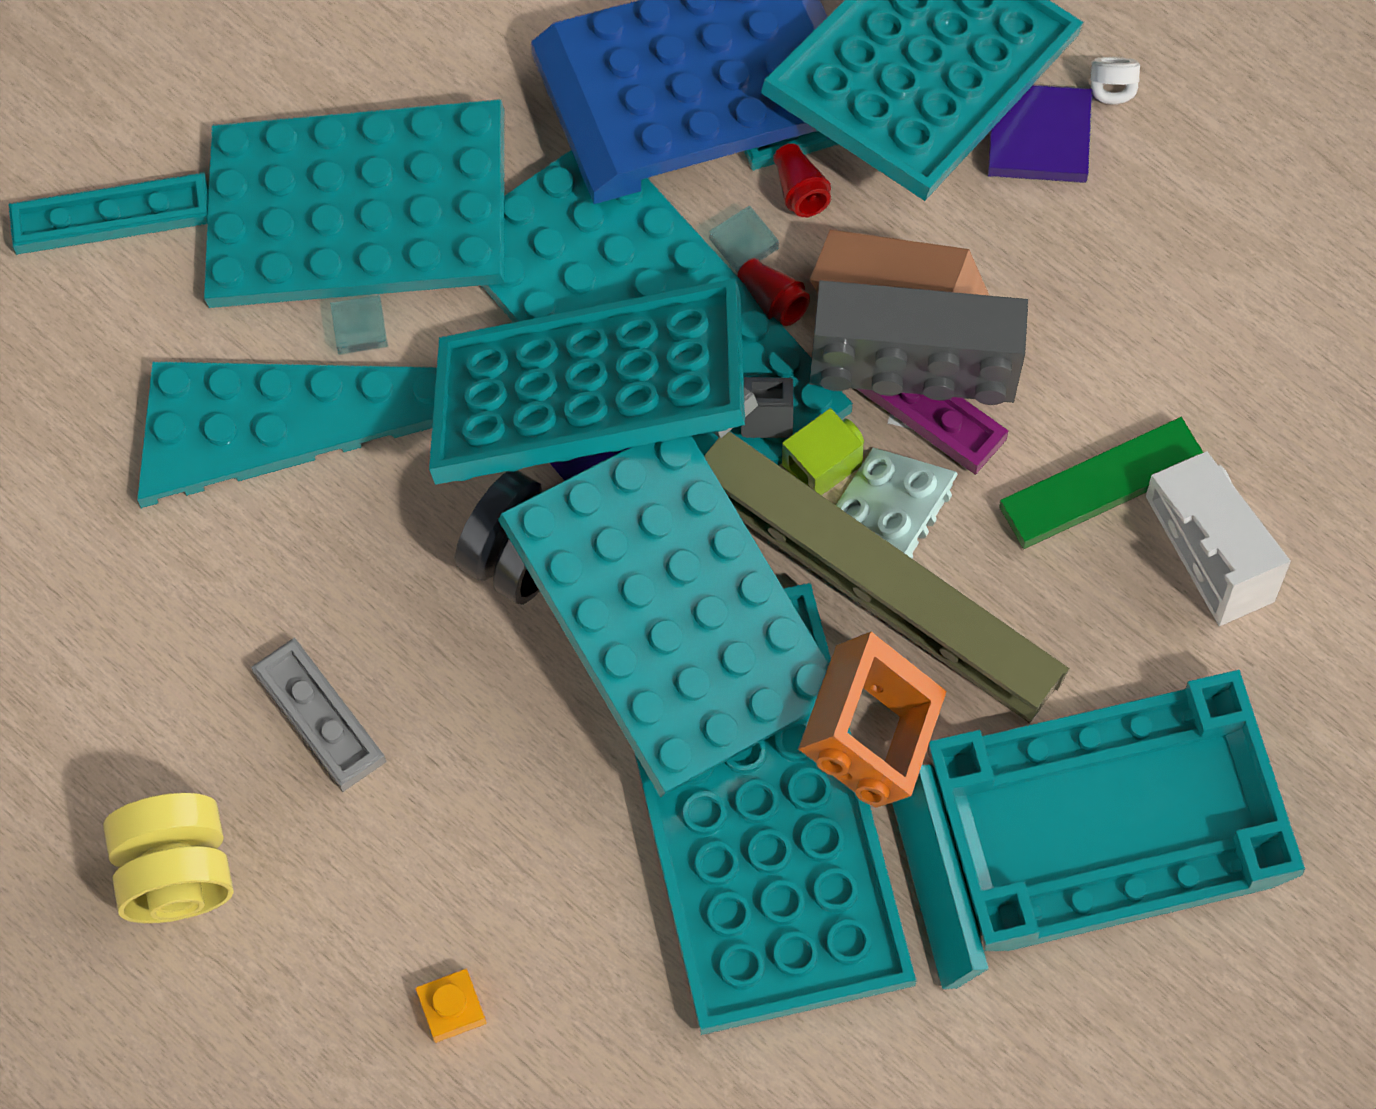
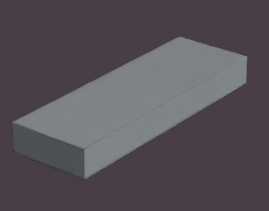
M293 638L251 667L254 675L342 792L386 763L385 755L296 638Z

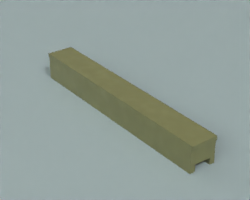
M730 431L722 438H718L705 454L706 461L745 524L1027 722H1032L1054 690L1058 691L1070 668Z

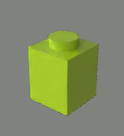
M830 408L782 443V465L791 475L822 496L861 467L864 438L851 420L846 418L842 421Z

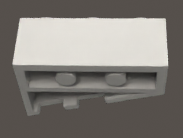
M1206 451L1151 475L1146 498L1218 626H1222L1274 603L1291 560L1233 486L1226 470L1221 465H1217Z

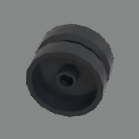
M517 470L502 474L477 503L463 528L454 558L456 567L477 580L486 581L493 577L495 591L516 604L524 605L532 600L540 590L498 519L501 513L542 493L541 483Z

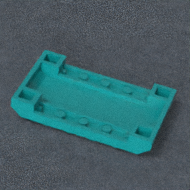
M1240 669L1188 681L1185 689L985 736H982L981 730H976L929 742L927 748L931 765H933L984 951H1012L1269 890L1302 876L1305 871V866Z

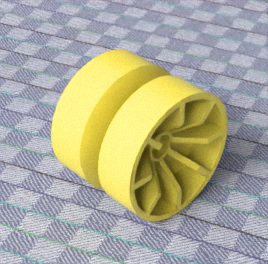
M173 793L153 796L129 803L112 812L104 820L103 827L109 860L113 865L119 867L113 874V885L118 914L121 918L136 923L172 922L212 911L232 897L234 891L227 855L217 849L222 844L224 837L218 805L213 798L195 793Z

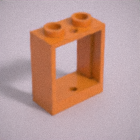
M870 631L836 645L798 749L816 762L820 770L837 778L854 791L861 801L875 808L910 797L947 691ZM863 689L900 717L885 761L847 733Z

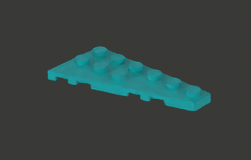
M152 362L138 503L141 508L159 504L158 499L182 492H185L186 496L205 491L204 486L233 478L239 482L315 461L316 455L342 449L344 453L362 448L361 443L390 435L395 439L431 429L437 367Z

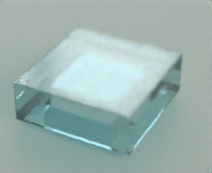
M750 205L709 231V240L737 273L741 266L749 259L756 258L761 261L779 249V240Z
M380 295L330 303L339 355L388 347Z

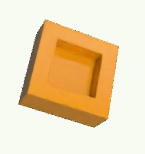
M467 968L415 987L435 1043L487 1024Z

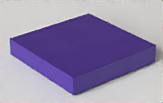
M1032 85L991 130L988 176L1087 183L1092 89Z

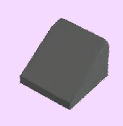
M744 377V388L754 394L758 406L745 417V425L741 426L742 436L746 438L791 437L793 434V379Z

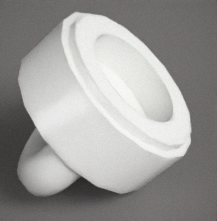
M1122 57L1094 59L1091 65V89L1093 96L1100 102L1111 105L1126 103L1132 99L1138 89L1140 63L1135 59ZM1103 84H1126V88L1121 92H1107L1103 89Z

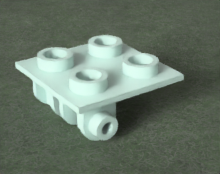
M873 447L836 506L913 559L912 553L919 543L917 538H926L929 533L926 526H933L937 521L936 515L939 510L952 497L950 489L958 474L953 470Z

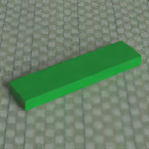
M1181 416L1001 499L999 508L1022 548L1026 549L1147 493L1151 475L1204 452Z

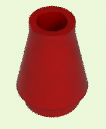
M787 144L780 147L775 152L773 161L778 169L786 207L790 211L795 212L797 216L803 218L821 213L828 207L831 201L830 182L803 154L799 145Z
M756 258L746 261L737 273V277L744 283L767 318L770 320L774 317L783 326H790L796 323L804 315L810 304V295L805 291L804 283L764 265Z

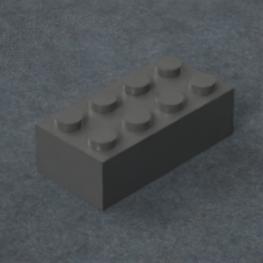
M820 280L810 384L821 385L825 389L832 391H844L849 388L873 390L875 393L885 396L912 393L925 395L933 400H948L952 397L976 399L978 402L986 405H998L1003 402L1014 403L1026 351L1028 299Z

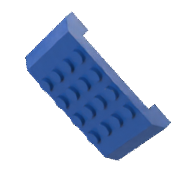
M637 0L555 22L531 41V54L593 203L597 204L640 192L641 179L818 131L763 95L761 90L764 80L828 17L821 1Z

